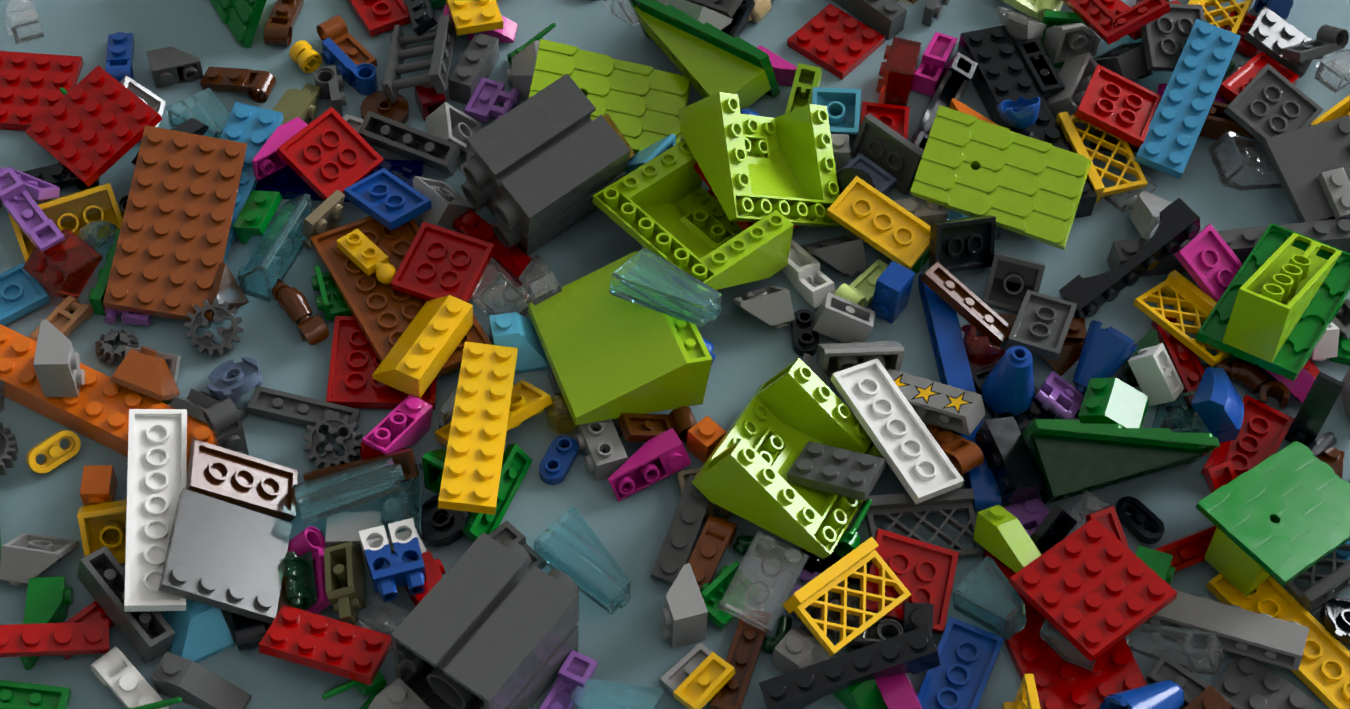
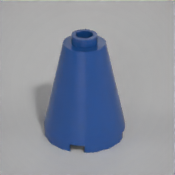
M1092 320L1089 324L1072 380L1076 385L1075 388L1084 395L1090 378H1111L1138 348V344H1134L1135 341L1111 326L1109 329L1100 328L1103 323Z
M1022 346L1010 347L982 384V399L988 408L998 414L1003 415L1005 412L1012 413V416H1017L1026 412L1032 406L1035 396L1032 354Z
M1164 680L1110 694L1103 699L1105 701L1100 704V709H1180L1184 704V691L1179 684L1171 680Z

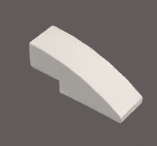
M791 240L788 264L782 271L799 294L813 308H817L821 305L827 292L835 293L834 282L820 271L819 261L794 240Z

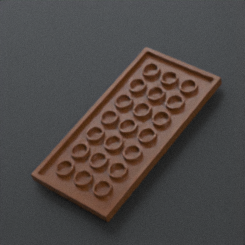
M145 125L104 296V308L191 322L187 313H196L194 309L195 304L200 308L204 307L203 300H207L210 304L220 263L224 262L247 151V143ZM208 311L205 314V318L210 323L213 311Z
M369 216L310 237L311 246L380 363L427 300L391 288V284L379 282L376 272L368 276L337 248L336 240L358 228L389 257V264L393 265L397 271L419 230L414 219L391 231ZM474 314L472 327L436 377L461 367L465 341L493 345Z

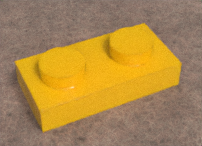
M712 652L673 691L674 698L688 709H702L735 675V668Z

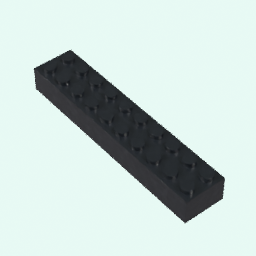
M1005 26L961 33L957 52L978 63L971 82L991 120L999 126L1008 128L1010 131L1048 142L1055 147L1073 152ZM1020 96H1023L1025 99L1039 97L1041 103L1038 118L1035 124L1027 129H1016L1002 120L996 108L1003 100L1015 102ZM1088 178L1086 179L1074 219L1092 214L1097 195Z

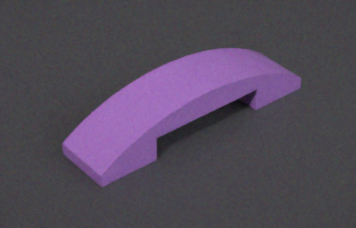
M9 167L1 171L0 201L29 240L41 252L65 240L58 227L51 219L47 218L27 192L24 183L14 170Z
M571 650L558 672V679L539 709H576L593 677L598 661Z

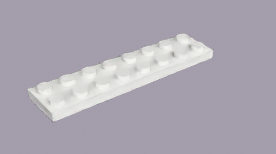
M129 409L124 612L186 611V598L159 591L158 589L179 494L183 488L186 489L187 409Z

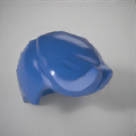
M1020 96L1015 102L1003 100L996 108L1003 121L1013 128L1023 130L1035 124L1039 115L1041 101L1039 97L1025 99L1023 96Z

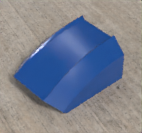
M1208 367L1203 374L1191 405L1199 414L1210 433L1213 434V437L1218 438L1219 443L1236 440L1244 417L1242 398L1223 368Z

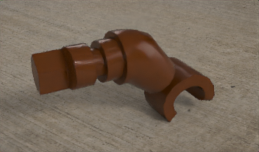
M278 278L271 290V295L278 301L279 306L294 324H297L296 328L303 342L306 341L309 345H316L327 339L329 330L325 322L317 314L311 317L313 313L305 296L298 289L289 287Z
M1224 359L1213 366L1223 368L1231 380H1236V383L1243 384L1254 394L1259 393L1258 401L1266 404L1268 401L1267 397H1273L1279 402V407L1286 408L1290 397L1289 389L1282 382L1269 381L1257 364L1254 365L1242 359L1227 363V360ZM1202 363V367H1203L1204 371H1205L1208 367H1212V366H1210L1209 364H1203V363Z

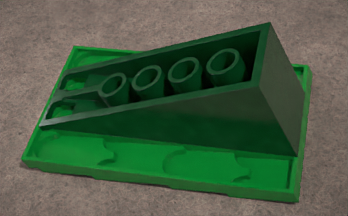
M1034 419L1021 433L1045 482V486L1040 491L1045 505L1183 464H1193L1220 447L1218 438L1213 437L1212 433L1171 432L1170 428H1123L1120 424H1080L1079 419Z

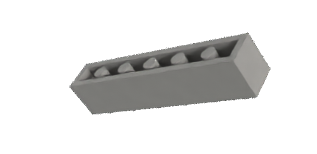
M1174 589L1177 592L1174 601L1140 625L1141 627L1295 671L1299 669L1309 627L1302 626L1297 622L1280 620L1265 613H1255L1236 605L1216 602L1208 597L1187 594L1179 589Z

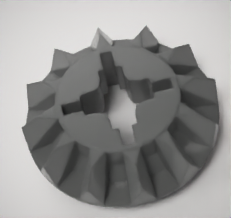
M123 328L119 331L110 329L108 334H101L100 340L95 342V352L98 359L108 365H120L124 359L126 347L139 348L138 339L132 331L126 332ZM120 341L121 345L118 346L117 349H115V351L113 352L112 346L116 345V343Z

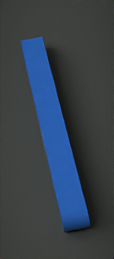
M920 273L918 278L919 293L940 383L976 393L957 312L920 280L924 274ZM983 418L970 436L955 431L952 432L977 444L975 434L983 424ZM984 456L983 464L962 475L965 489L973 488L975 499L972 504L974 512H979L998 504L1002 505L1001 492L998 490L997 482L992 471L988 468L987 460Z

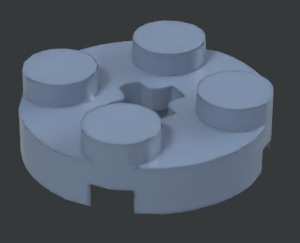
M241 357L243 362L234 363L232 359L216 367L208 376L211 381L207 382V387L211 395L219 400L230 398L235 403L242 398V395L260 386L263 378L257 362L249 357Z

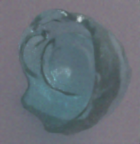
M103 220L92 221L84 225L77 235V244L81 253L92 260L101 262L106 258L108 249L113 247L115 233L118 229L117 226Z

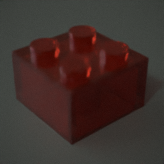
M894 37L892 45L886 46L884 59L887 62L881 63L879 76H883V79L879 78L876 92L880 93L878 103L907 106L922 43Z

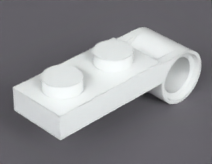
M117 647L112 648L90 665L100 682L108 686L126 708H134L162 701V698ZM167 706L159 709H169V707Z

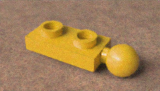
M358 228L336 240L337 248L365 274L369 276L376 272L379 282L383 284L391 283L397 272L396 268L389 264V257Z

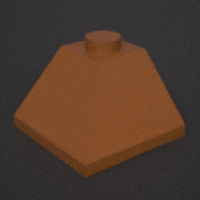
M141 346V349H130L110 379L113 383L160 401L174 399V396L179 397L180 394L165 358L157 356L156 350Z

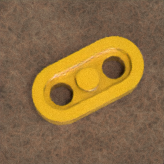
M60 430L28 451L26 456L27 466L36 473L44 474L52 471L78 453L81 446L80 438L76 433L69 430ZM62 439L68 441V446L65 449L60 447ZM39 454L44 456L42 464L36 462V457Z

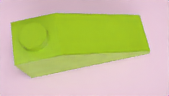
M798 63L785 113L812 104L813 87H819L821 82V68Z
M998 504L977 512L973 540L1017 573L1041 556V553L1018 518Z

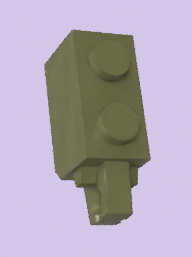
M307 83L301 90L289 89L284 93L272 111L283 113L284 119L282 124L297 117L310 124L318 115L317 102L321 96V88Z
M350 541L324 548L325 587L327 598L333 605L336 614L339 613L340 620L356 625L357 609L366 607L364 559Z

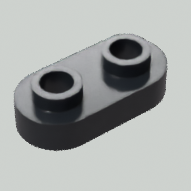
M805 309L794 312L795 320H792L790 324L792 348L799 356L803 357L804 353L813 356L816 354L819 344V333L813 330L815 314Z
M1126 496L1119 499L1115 510L1120 523L1146 544H1154L1160 541L1165 530L1162 520L1137 498Z

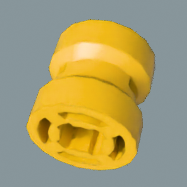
M305 40L296 42L289 51V57L298 64L304 73L316 71L322 63L321 55L316 50H313L312 46Z

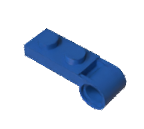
M117 32L108 35L106 72L119 82L126 75L134 80L132 68L134 51L133 33Z
M330 37L321 41L322 59L326 65H336L337 75L342 74V79L361 95H370L377 91L376 68L372 64L362 63L356 65Z

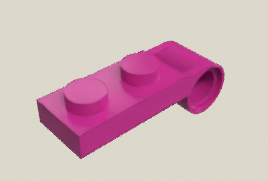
M309 526L289 540L287 551L292 559L300 562L305 611L318 614L331 605L327 598L325 587L324 548H326L321 531L316 527Z

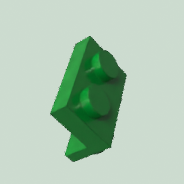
M252 190L233 225V229L242 244H247L252 235H264L283 199L278 191Z
M320 265L314 266L315 276H311L313 292H319V296H315L318 312L323 311L325 321L334 320L335 316H353L329 274L321 273Z
M736 560L729 567L727 565L723 566L711 584L707 582L700 588L708 611L707 619L721 630L743 610L744 606H747L758 596L760 590L738 572L740 563Z

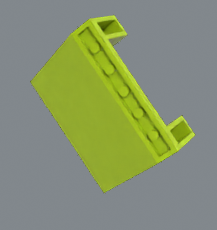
M718 92L678 110L681 135L730 221L758 222L777 210L794 225L827 228L842 227V225L826 215L827 209L839 196L827 106L808 104L776 118L747 115L740 112L738 94Z
M685 140L593 195L592 203L697 294L767 279L785 268L788 264L794 224L777 210L744 231L736 221H730L720 202L702 187V179L693 168L696 160Z
M649 251L632 252L528 304V314L575 425L617 419L622 413L647 414L676 409L682 406L689 407L703 404L713 359L669 269Z
M798 358L759 386L691 483L710 502L825 559L832 554L863 500L787 483L788 471L808 441L870 454L876 457H884L849 407Z

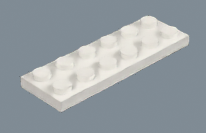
M878 358L832 374L831 382L881 455L886 459V462L915 504L962 487L964 479Z

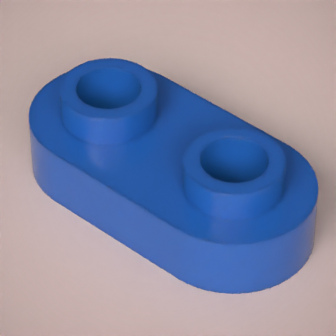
M564 435L556 437L552 441L539 465V476L544 483L558 485L565 480L578 455V444L575 439ZM555 466V467H557V468H556V469H550L549 467Z

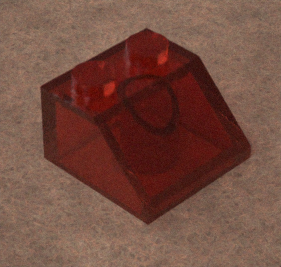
M65 228L61 231L65 240L43 252L35 246L23 269L55 296L66 298L71 295L78 298L103 256L70 229Z

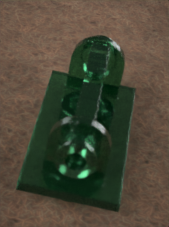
M294 551L287 552L283 558L285 577L292 578V580L286 581L287 602L291 607L306 610L317 603L312 551H308L302 556H297V553Z

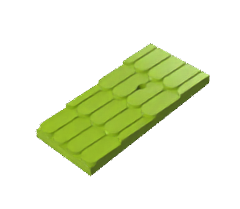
M540 39L528 99L565 74H568L596 108V111L590 114L591 120L593 121L600 115L604 116L608 113L635 154L670 134L676 135V144L682 141L683 136L681 135L678 110L688 106L692 84L691 79L686 78L684 75L656 70L651 66L581 50L576 46Z
M939 105L910 192L912 196L970 217L995 216L996 226L1065 250L1091 166V160L1083 155L1055 147L1051 143L1010 131L1008 128L977 119L976 116Z

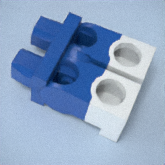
M413 518L388 524L393 553H391L384 525L358 531L360 545L365 556L375 593L379 592L383 602L393 601L398 598L396 588L405 585L408 586L410 595L425 592V565ZM400 529H408V531L396 533ZM371 536H380V538L368 540Z

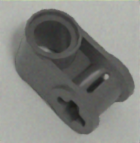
M859 616L855 617L854 628H859ZM880 619L861 633V636H857L848 643L846 648L851 652L886 640L883 636H898L903 634V628L896 620Z

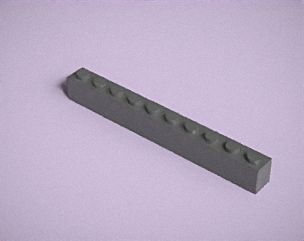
M1350 218L1279 225L1350 253ZM1268 226L1221 230L1217 232L1243 264ZM1141 238L1113 241L1107 258L1110 270L1117 268L1134 257L1151 238L1148 240ZM1187 239L1185 242H1183L1179 246L1178 250L1181 249L1189 240ZM1172 254L1165 256L1153 270H1147L1140 277L1165 275L1174 270L1179 273L1187 271Z

